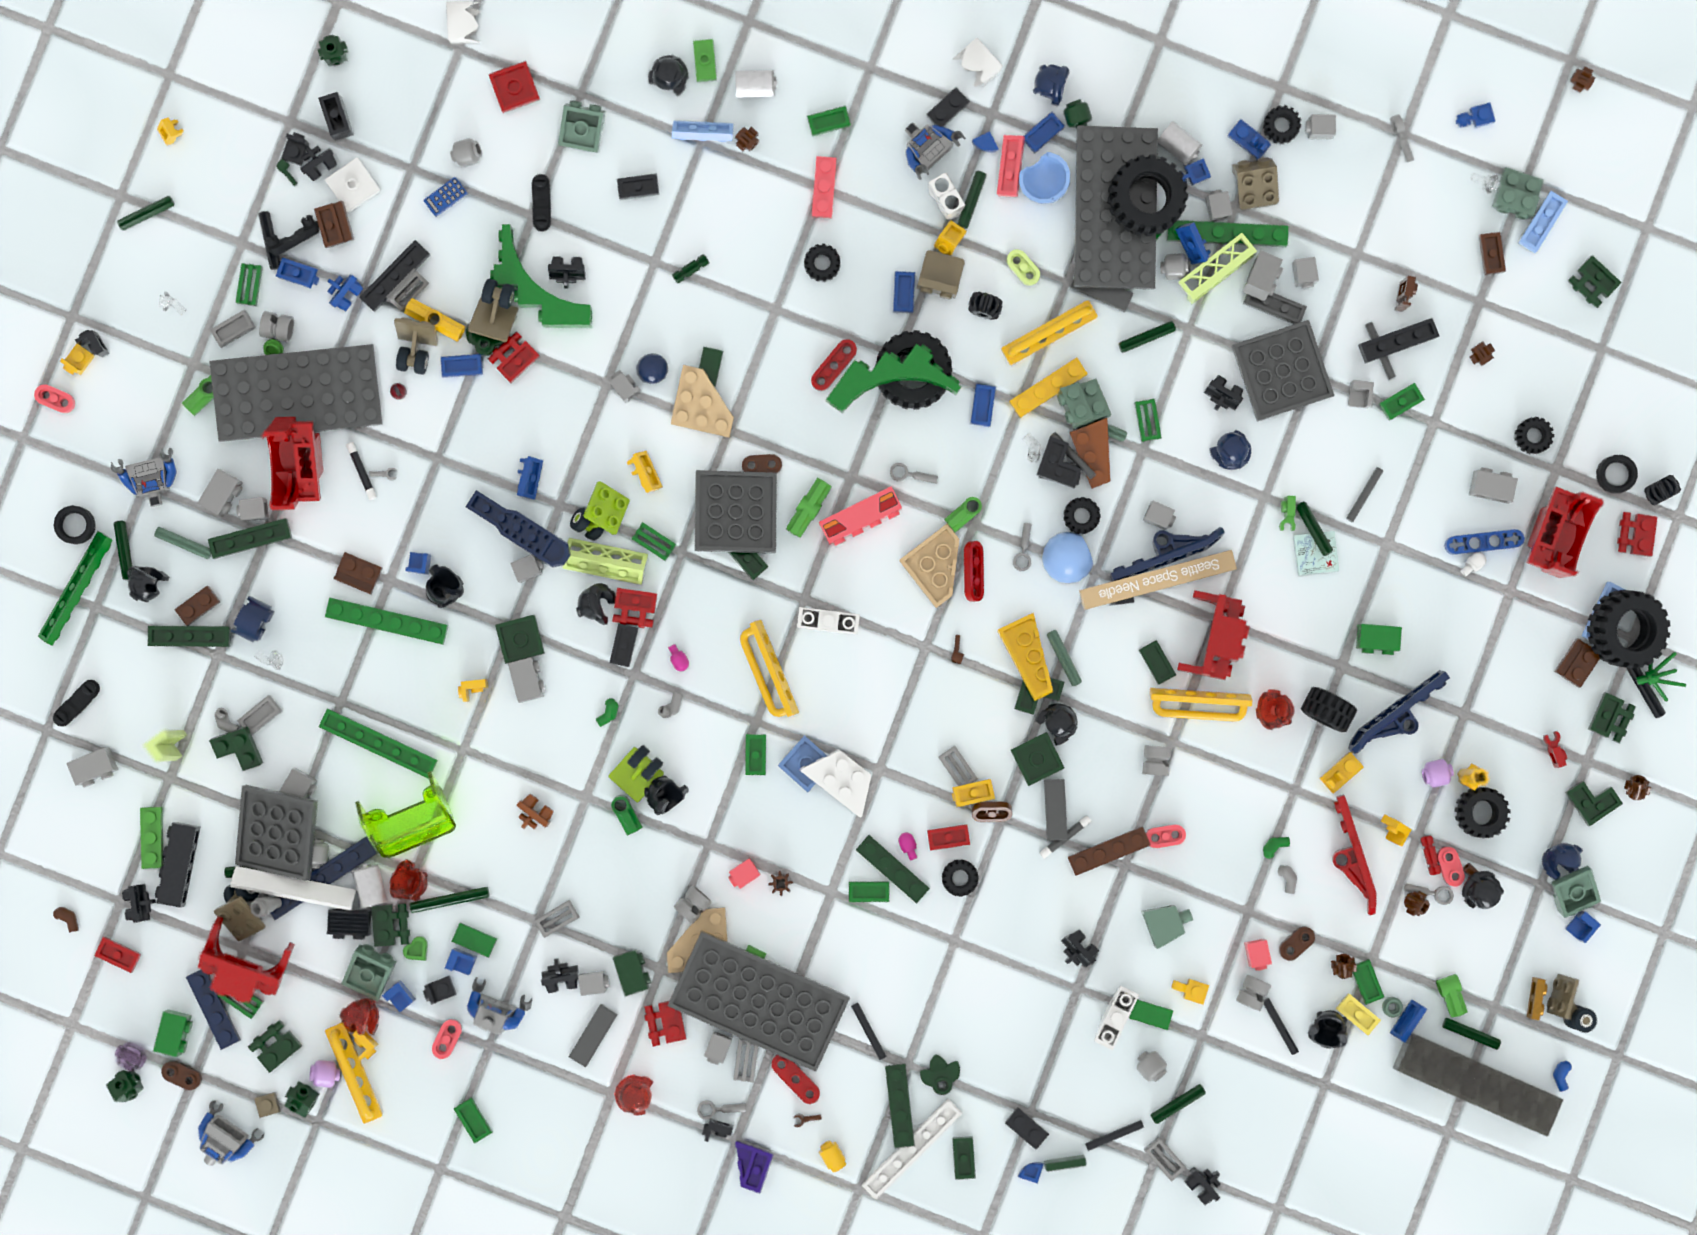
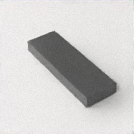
M1074 280L1070 286L1123 312L1126 311L1134 294L1122 288L1074 287Z
M1275 293L1272 296L1268 295L1265 301L1246 294L1243 301L1245 305L1292 324L1301 322L1307 308L1305 305Z
M1065 779L1044 780L1047 841L1068 840Z
M600 1004L569 1058L587 1067L618 1014Z

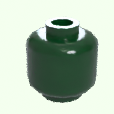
M1079 99L1066 104L1067 108L1063 110L1067 126L1069 128L1076 127V130L1077 126H1088L1087 123L1092 120L1088 103L1082 102Z

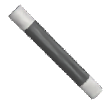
M1087 815L1067 830L1068 840L1092 822ZM1068 840L1053 841L1039 853L1045 859Z

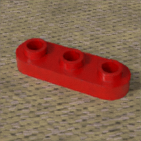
M845 339L839 342L815 371L811 378V384L814 389L818 391L827 390L855 357L857 346L852 340ZM845 347H849L851 349V352L845 354L843 352V349ZM831 363H837L838 367L836 369H832L830 367ZM819 378L825 379L823 385L818 384L817 380Z
M969 541L964 547V594L970 602L980 601L984 596L983 546L979 541Z
M775 1055L771 1063L773 1071L804 1103L813 1104L817 1102L820 1097L818 1086L795 1062ZM779 1061L785 1062L784 1068L778 1066ZM798 1076L799 1082L794 1083L792 1077ZM811 1090L813 1091L814 1095L812 1097H807L806 1092Z

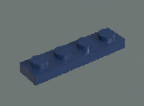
M200 969L186 976L220 1049L222 1050L240 1041L241 1039L221 998L218 997L219 994L210 989L213 982L210 975Z

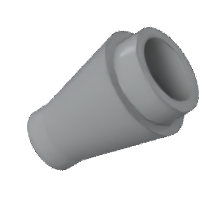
M278 896L256 898L251 903V912L254 916L263 918L281 907V899Z

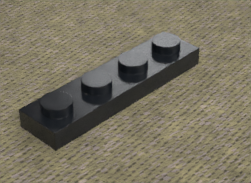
M414 240L359 298L375 312L387 300L386 296L431 254Z
M1433 318L1360 343L1358 347L1366 364L1440 336Z

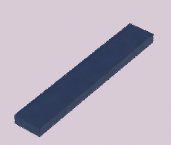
M366 836L329 860L326 864L320 866V868L311 872V879L309 881L332 884L378 854V852ZM279 897L282 902L281 907L275 909L270 914L274 920H277L304 901Z

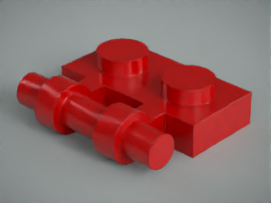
M517 331L512 336L509 335L507 342H504L498 349L495 348L493 354L487 358L492 364L498 359L502 362L497 369L510 383L540 357L527 341H524L520 346L516 343L522 338ZM513 347L515 351L506 358L503 354Z
M1623 512L1622 520L1619 523L1621 532L1620 538L1617 539V544H1619L1618 552L1626 553L1627 546H1631L1630 554L1652 557L1658 517L1635 514V521H1630L1631 513ZM1629 528H1634L1632 539H1628Z
M617 588L614 608L622 609L621 615L613 614L612 622L623 625H637L638 628H653L654 620L646 619V614H655L658 594ZM629 610L639 611V618L628 616Z
M669 1001L658 1003L659 1011L657 1012L653 1011L652 1005L644 1006L646 1013L644 1018L648 1022L649 1027L648 1037L651 1039L653 1047L661 1045L659 1040L661 1036H665L666 1044L687 1039L682 1014L680 1011L669 1007ZM657 1018L662 1020L663 1029L657 1030L655 1021Z

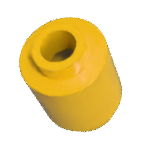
M829 1140L820 1146L819 1154L827 1168L831 1169L833 1173L846 1166V1158L836 1142Z

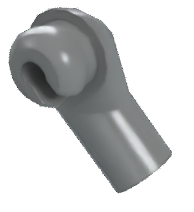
M673 692L671 703L661 706L658 709V714L663 718H670L677 714L680 710L683 694Z
M218 708L216 710L215 720L219 729L226 732L239 729L238 725L230 722L226 709Z
M1279 866L1278 875L1283 876L1286 880L1285 893L1295 894L1297 875L1290 866Z

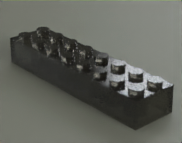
M1415 1033L1410 1035L1406 1043L1403 1042L1393 1065V1069L1546 1137L1549 1136L1564 1100Z

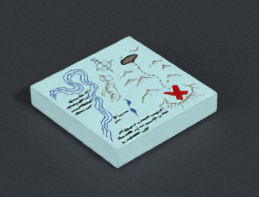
M1335 531L1324 532L1333 548L1332 553L1327 556L1322 555L1311 534L1293 536L1298 576L1339 571Z

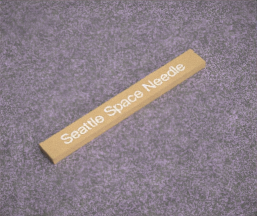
M1229 550L1079 590L1083 608L1087 610L1236 570L1237 567L1233 552Z

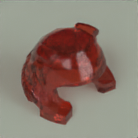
M1275 689L1263 692L1255 709L1257 719H1259L1263 727L1269 730L1290 725L1295 713L1291 699L1286 695H1280V690Z
M410 860L402 861L391 875L389 881L390 895L397 899L420 900V896L423 895L428 886L427 873L414 868L415 863Z
M364 998L353 1001L341 1010L339 1018H341V1023L350 1033H354L357 1030V1034L363 1035L366 1025L368 1026V1033L372 1035L376 1033L380 1016L373 999Z
M635 1074L622 1079L616 1086L614 1094L619 1108L625 1113L629 1112L633 1113V1115L646 1114V1109L652 1100L650 1087L654 1081L643 1075L641 1077Z

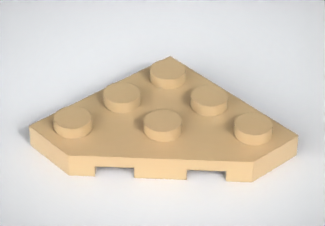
M683 365L671 424L730 437L734 416L727 408L715 386H713L704 369Z
M948 524L944 525L899 560L935 608L952 597L960 539Z
M725 907L709 908L703 911L701 916L691 924L667 952L668 973L683 972L701 930L728 942Z

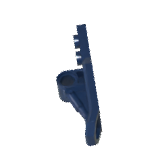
M477 490L465 506L496 526L502 536L551 567L565 565L571 556L567 542L518 511L505 509Z
M1219 527L1209 536L1206 534L1203 536L1174 535L1165 530H1160L1156 532L1152 542L1157 556L1145 561L1143 558L1132 562V566L1126 568L1123 565L1113 569V573L1110 574L1111 581L1139 575L1203 552L1214 545L1225 534L1224 529ZM1158 537H1165L1168 543L1160 545L1156 539Z
M1437 671L1411 692L1398 699L1359 728L1352 737L1348 747L1351 753H1359L1367 742H1371V740L1376 738H1384L1396 734H1414L1418 730L1419 723L1409 709L1419 701L1427 700L1430 697V693L1435 689L1443 688L1447 684L1446 681L1450 679L1445 671ZM1406 720H1409L1410 727L1405 730L1403 724Z

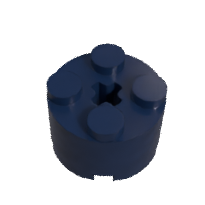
M248 596L246 600L250 602L247 605L243 604L233 624L236 628H232L231 632L254 643L255 640H261L266 630L263 626L265 623L270 622L275 611L271 610L272 606L252 596Z

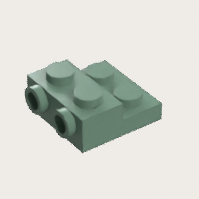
M573 100L570 101V104L566 103L563 108L558 145L598 153L606 111L601 110L602 107L599 105L590 104L589 107H584L582 102Z
M1505 167L1492 207L1497 208V211L1500 213L1508 214L1510 212L1516 214V217L1522 220L1532 218L1539 202V193L1544 179Z
M1097 379L1081 384L1077 382L1060 388L1057 399L1060 406L1064 407L1066 421L1072 425L1073 430L1111 417V411Z
M1589 866L1551 882L1557 910L1564 918L1573 916L1577 912L1593 907L1601 902L1593 872Z
M359 945L354 951L341 984L379 1001L397 961L392 960L393 957L388 953L379 954L375 952L371 945Z

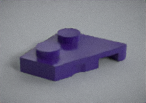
M736 1141L735 1147L738 1154L740 1186L760 1194L774 1154L741 1141Z

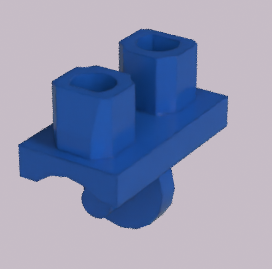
M351 274L342 286H339L344 280L342 277L338 276L335 281L329 278L327 282L331 284V287L327 292L332 295L336 289L338 290L329 304L347 311L352 302L344 297L349 290L355 296H358L363 287L356 281L357 278Z

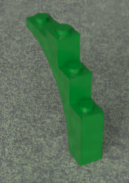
M502 224V230H499L498 234L499 242H502V250L498 251V260L502 264H494V270H490V279L496 280L498 283L497 287L503 288L505 284L518 288L514 293V301L518 302L520 308H542V310L538 311V321L542 322L544 328H592L591 305L572 303L559 299L536 284L526 273L518 259L512 226L510 224Z
M916 344L903 363H900L901 359L892 352L890 354L885 352L872 371L869 370L870 366L860 360L858 363L854 360L826 398V402L843 414L851 403L865 392L879 385L894 381L914 380L928 382L942 387L954 395H957L962 386L959 385L960 381L954 376L950 375L948 377L942 373L943 369L936 363L930 364L933 355L930 354L932 351L923 344L921 346Z

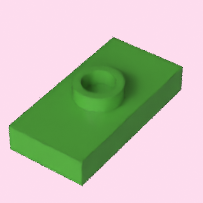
M713 39L693 41L697 82L717 80Z

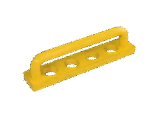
M1086 300L1005 345L1001 350L1009 365H1014L1095 320L1098 315L1090 301ZM1081 318V322L1077 324L1073 323L1074 321ZM1064 328L1062 333H1055L1056 331ZM1046 338L1044 343H1038V341ZM1029 347L1027 352L1021 353L1022 350Z
M762 620L750 623L749 628L742 632L740 643L770 714L776 717L785 715L790 717L798 714V707ZM753 634L782 702L783 708L777 709L774 705L748 642V637Z
M1150 688L1149 693L1151 700H1153L1154 712L1159 716L1235 722L1240 721L1246 716L1247 707H1251L1253 702L1250 694ZM1161 701L1235 705L1239 706V711L1234 714L1162 709L1160 704Z
M342 1022L326 1029V1036L362 1122L366 1124L381 1117L383 1113L363 1065L358 1059V1053L345 1023ZM340 1039L346 1040L348 1044L346 1050H344ZM348 1058H352L355 1061V1067L353 1069L350 1065ZM356 1077H360L363 1080V1086L361 1088L357 1082ZM364 1095L370 1097V1106L367 1105Z

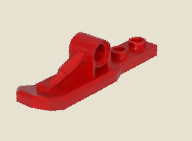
M1343 794L1336 796L1337 801L1334 802L1337 814H1342L1344 821H1340L1343 833H1348L1352 846L1334 852L1332 862L1363 893V896L1367 899V913L1371 916L1376 914L1377 893L1345 795ZM1340 854L1347 856V862L1343 865L1336 863V857Z

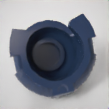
M1041 65L1039 67L1040 71L1035 77L1033 93H1039L1040 96L1052 99L1051 104L1059 106L1070 71L1067 66Z
M1235 430L1221 436L1217 446L1209 448L1212 459H1215L1220 467L1236 470L1248 464L1252 448L1246 436L1240 431Z
M1559 843L1547 849L1542 856V865L1547 871L1546 874L1554 880L1559 879L1561 874L1557 870L1558 864L1569 873L1579 870L1578 867L1581 866V853L1583 852L1582 848L1569 843Z

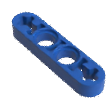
M1516 529L1459 535L1448 538L1445 541L1444 547L1447 553L1452 555L1520 547L1524 543L1525 537L1520 530ZM1513 533L1516 537H1519L1516 544H1514V541L1505 542L1506 546H1504V538L1512 537ZM1492 535L1497 536L1500 540L1499 545L1496 547L1491 546L1489 543ZM1473 537L1477 538L1480 542L1477 549H1473L1469 545V541ZM1453 540H1455V543L1464 542L1466 550H1464V546H1460L1454 551V548H1450V544L1453 543Z

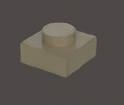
M276 1092L254 1098L259 1118L281 1112Z

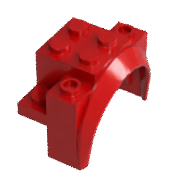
M275 417L271 425L262 434V438L267 437L270 455L271 498L269 506L271 510H294L299 501H320L319 478L324 472L320 433H314L313 421H296V417Z
M1554 487L1548 505L1540 509L1527 544V546L1532 548L1526 563L1541 568L1542 572L1558 578L1576 576L1579 572L1576 571V566L1582 546L1597 512L1604 505L1603 499L1585 492L1575 494L1562 488Z
M1194 590L1193 598L1214 604L1216 609L1204 665L1193 666L1179 663L1177 671L1226 680V676H1231L1233 665H1230L1232 661L1238 662L1239 658L1243 659L1245 646L1242 645L1243 638L1247 639L1250 626L1246 625L1247 620L1239 619V617H1243L1245 605H1242V600L1230 598L1227 595H1215ZM1214 657H1219V658H1220V659L1217 660V661H1216V660H1213Z
M217 917L212 925L205 947L200 953L198 959L200 961L197 966L206 974H215L210 989L219 995H228L234 997L236 1001L243 1003L251 1001L256 989L265 995H276L295 944L289 942L287 948L284 949L279 963L264 971L263 966L227 953H222L219 944V934L224 918Z

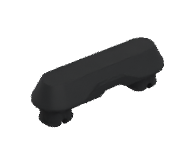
M537 174L532 179L533 226L541 232L548 230L551 226V196L549 178L544 174Z
M307 215L306 218L303 217L301 219L303 227L296 230L290 237H284L280 240L275 234L271 235V238L267 237V250L275 256L288 251L318 234V222L314 221L311 215Z
M95 680L85 681L53 714L54 723L57 726L63 727L77 717L98 695L100 691L98 682Z

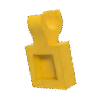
M1188 979L1187 984L1173 980L1171 988L1184 992V999L1203 1005L1209 985L1192 979Z

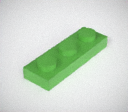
M162 807L140 808L141 869L161 868V866H164Z

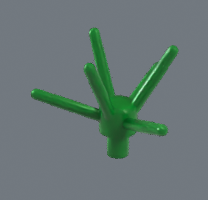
M1673 652L1654 669L1653 663L1648 665V671L1645 672V675L1636 677L1637 684L1648 683L1653 685L1664 701L1667 702V696L1657 683L1680 687L1687 686L1686 683L1660 679V677L1676 673L1677 669L1658 673L1677 653Z

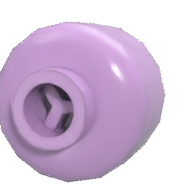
M1444 759L1427 762L1424 769H1422V777L1425 784H1429L1433 788L1449 784L1451 776H1454L1452 765L1447 764Z
M318 1060L314 1065H311L309 1081H312L315 1087L330 1088L334 1086L335 1081H339L340 1069H336L334 1061Z

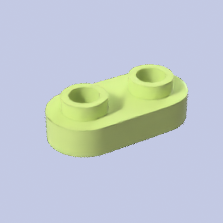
M1012 250L1007 256L1008 267L1023 284L1027 286L1035 285L1040 278L1039 269L1022 250ZM1014 258H1019V259H1020V263H1019V264H1015V263L1013 262V259H1014ZM1027 273H1032V274H1033V278H1032V279H1028V278L1026 277V274H1027Z

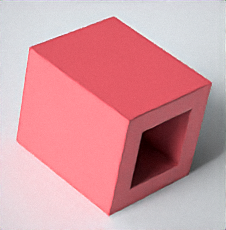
M748 858L730 870L731 876L728 878L734 887L738 886L741 889L761 874L752 860Z
M1266 939L1244 942L1249 967L1255 968V971L1267 969V965L1272 964Z

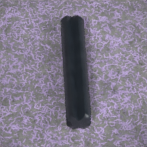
M268 211L259 212L258 216L269 267L271 270H278L280 265L279 255L275 256L267 250L266 238H271V235L274 234L271 216Z
M1627 668L1654 717L1660 718L1664 716L1666 712L1648 683L1637 684L1636 677L1644 675L1641 669Z

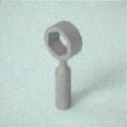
M1399 114L1390 117L1391 127L1394 133L1400 136L1399 142L1406 162L1413 161L1414 157L1408 140L1403 135L1405 131L1404 122Z
M895 463L890 469V475L895 481H902L907 476H911L916 480L937 484L938 476L921 472H908L907 466L903 463ZM896 466L904 467L905 475L902 478L894 477L892 470Z
M1030 523L1023 524L1022 552L1013 559L1014 568L1018 571H1026L1031 566V558L1025 554L1026 548L1029 546L1032 525ZM1020 556L1028 559V566L1022 569L1016 565L1017 558Z
M1407 883L1404 886V891L1406 892L1421 891L1426 895H1434L1435 901L1442 905L1450 904L1454 898L1453 891L1445 886L1438 887L1435 892L1430 891L1426 887ZM1442 889L1448 890L1450 896L1446 902L1440 901L1438 897Z
M705 1100L699 1104L697 1113L700 1118L708 1120L714 1116L716 1111L723 1113L746 1112V1104L715 1107L713 1102ZM710 1104L713 1109L711 1115L703 1116L700 1111L701 1106Z

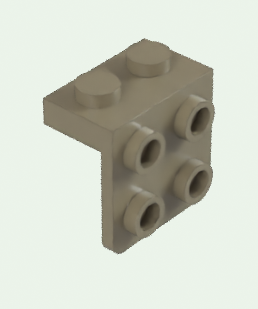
M1261 157L1257 161L1251 162L1243 160L1239 161L1238 164L1232 165L1233 174L1237 178L1238 201L1241 210L1279 203L1277 166L1272 158Z
M928 250L925 254L917 289L924 294L932 295V293H935L944 299H956L965 264L964 259Z

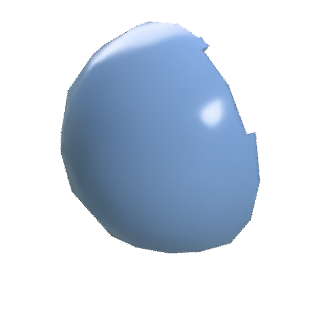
M1047 152L1041 156L1036 164L1025 167L1020 171L1019 185L1022 192L1030 200L1040 204L1053 203L1065 195L1070 185V170L1067 163L1059 155Z
M1064 532L1056 534L1049 539L1044 547L1042 556L1044 568L1050 577L1058 582H1078L1086 577L1093 567V560L1083 537L1078 533Z

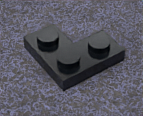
M1050 436L1036 475L1075 488L1081 469L1063 462L1069 443Z

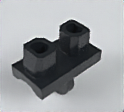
M308 145L305 147L307 153L302 156L303 160L307 161L311 157L312 160L302 166L300 170L303 174H307L312 181L322 176L316 167L323 162L328 170L337 166L331 148H328L316 157L315 154L321 151L319 146L312 150Z
M553 256L551 264H548L549 279H556V283H564V289H569V283H577V280H586L582 257L571 258V264H564L562 257Z
M1220 375L1209 383L1204 393L1211 397L1210 400L1216 403L1214 406L1216 411L1220 406L1226 410L1228 408L1236 410L1243 400V388L1234 385L1231 390L1224 387L1227 380Z
M145 884L128 886V889L122 891L123 900L130 901L131 908L125 910V919L132 920L133 923L150 920V904L156 903V899L149 898V892H146Z
M1081 930L1065 936L1061 942L1067 947L1063 951L1068 956L1065 963L1069 964L1073 961L1076 966L1082 963L1086 968L1096 961L1095 957L1099 950L1092 943L1086 948L1080 944L1086 938Z
M559 958L554 959V965L547 966L548 971L541 973V984L546 987L548 993L559 991L558 983L565 982L566 988L569 990L577 988L578 965L568 967V963L560 964Z
M1195 1167L1189 1170L1191 1174L1184 1181L1192 1191L1200 1184L1205 1188L1197 1195L1199 1200L1204 1205L1213 1200L1217 1202L1221 1197L1210 1184L1213 1183L1216 1188L1221 1185L1217 1180L1220 1173L1218 1171L1211 1173L1207 1168L1203 1171L1207 1176L1204 1179Z

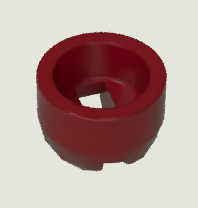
M395 383L390 388V394L393 398L401 400L406 396L407 389L403 384ZM396 386L398 387L401 395L399 396L397 395V392L394 389Z

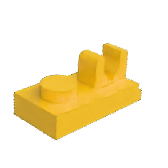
M647 451L633 454L634 457L628 460L627 464L635 465L636 470L631 473L632 475L638 474L641 486L645 489L646 493L662 488L663 486Z
M1348 752L1319 779L1334 794L1363 769L1364 766L1351 752Z
M991 779L952 787L953 793L951 794L956 807L995 799Z

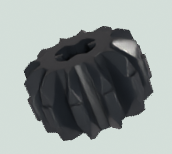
M974 292L970 297L968 310L973 315L985 319H998L1002 311L1003 301L997 296L986 292Z
M1668 475L1647 486L1644 492L1651 505H1657L1680 493L1681 488L1674 475Z

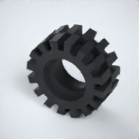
M1279 105L1271 109L1265 117L1263 124L1264 134L1269 136V140H1274L1273 143H1289L1299 133L1301 117L1298 118L1299 113L1297 111L1294 112V108L1291 107L1289 109L1287 105L1283 107ZM1281 117L1287 119L1290 124L1289 129L1285 132L1278 131L1275 128L1276 119Z
M823 243L822 245L816 244L815 247H811L804 258L806 273L810 275V278H814L818 282L832 280L840 269V256L837 250L833 249L831 245L827 246ZM824 255L829 258L830 266L826 270H819L815 267L814 262L818 256Z
M1531 417L1522 421L1514 433L1516 434L1514 439L1518 442L1516 444L1517 447H1521V451H1526L1527 454H1538L1547 450L1553 443L1552 438H1554V434H1552L1554 429L1553 427L1550 428V422H1545L1544 418ZM1536 428L1541 432L1542 437L1538 443H1532L1528 440L1527 433L1529 429Z
M1075 498L1067 504L1063 513V520L1071 532L1086 534L1094 530L1099 524L1101 518L1100 509L1097 507L1096 502H1093L1090 498ZM1085 508L1089 512L1090 518L1086 523H1078L1075 520L1074 513L1077 509Z
M957 859L945 866L942 873V883L945 889L952 895L959 897L967 896L978 885V872L970 862ZM957 870H963L968 875L967 883L962 886L954 884L952 876Z

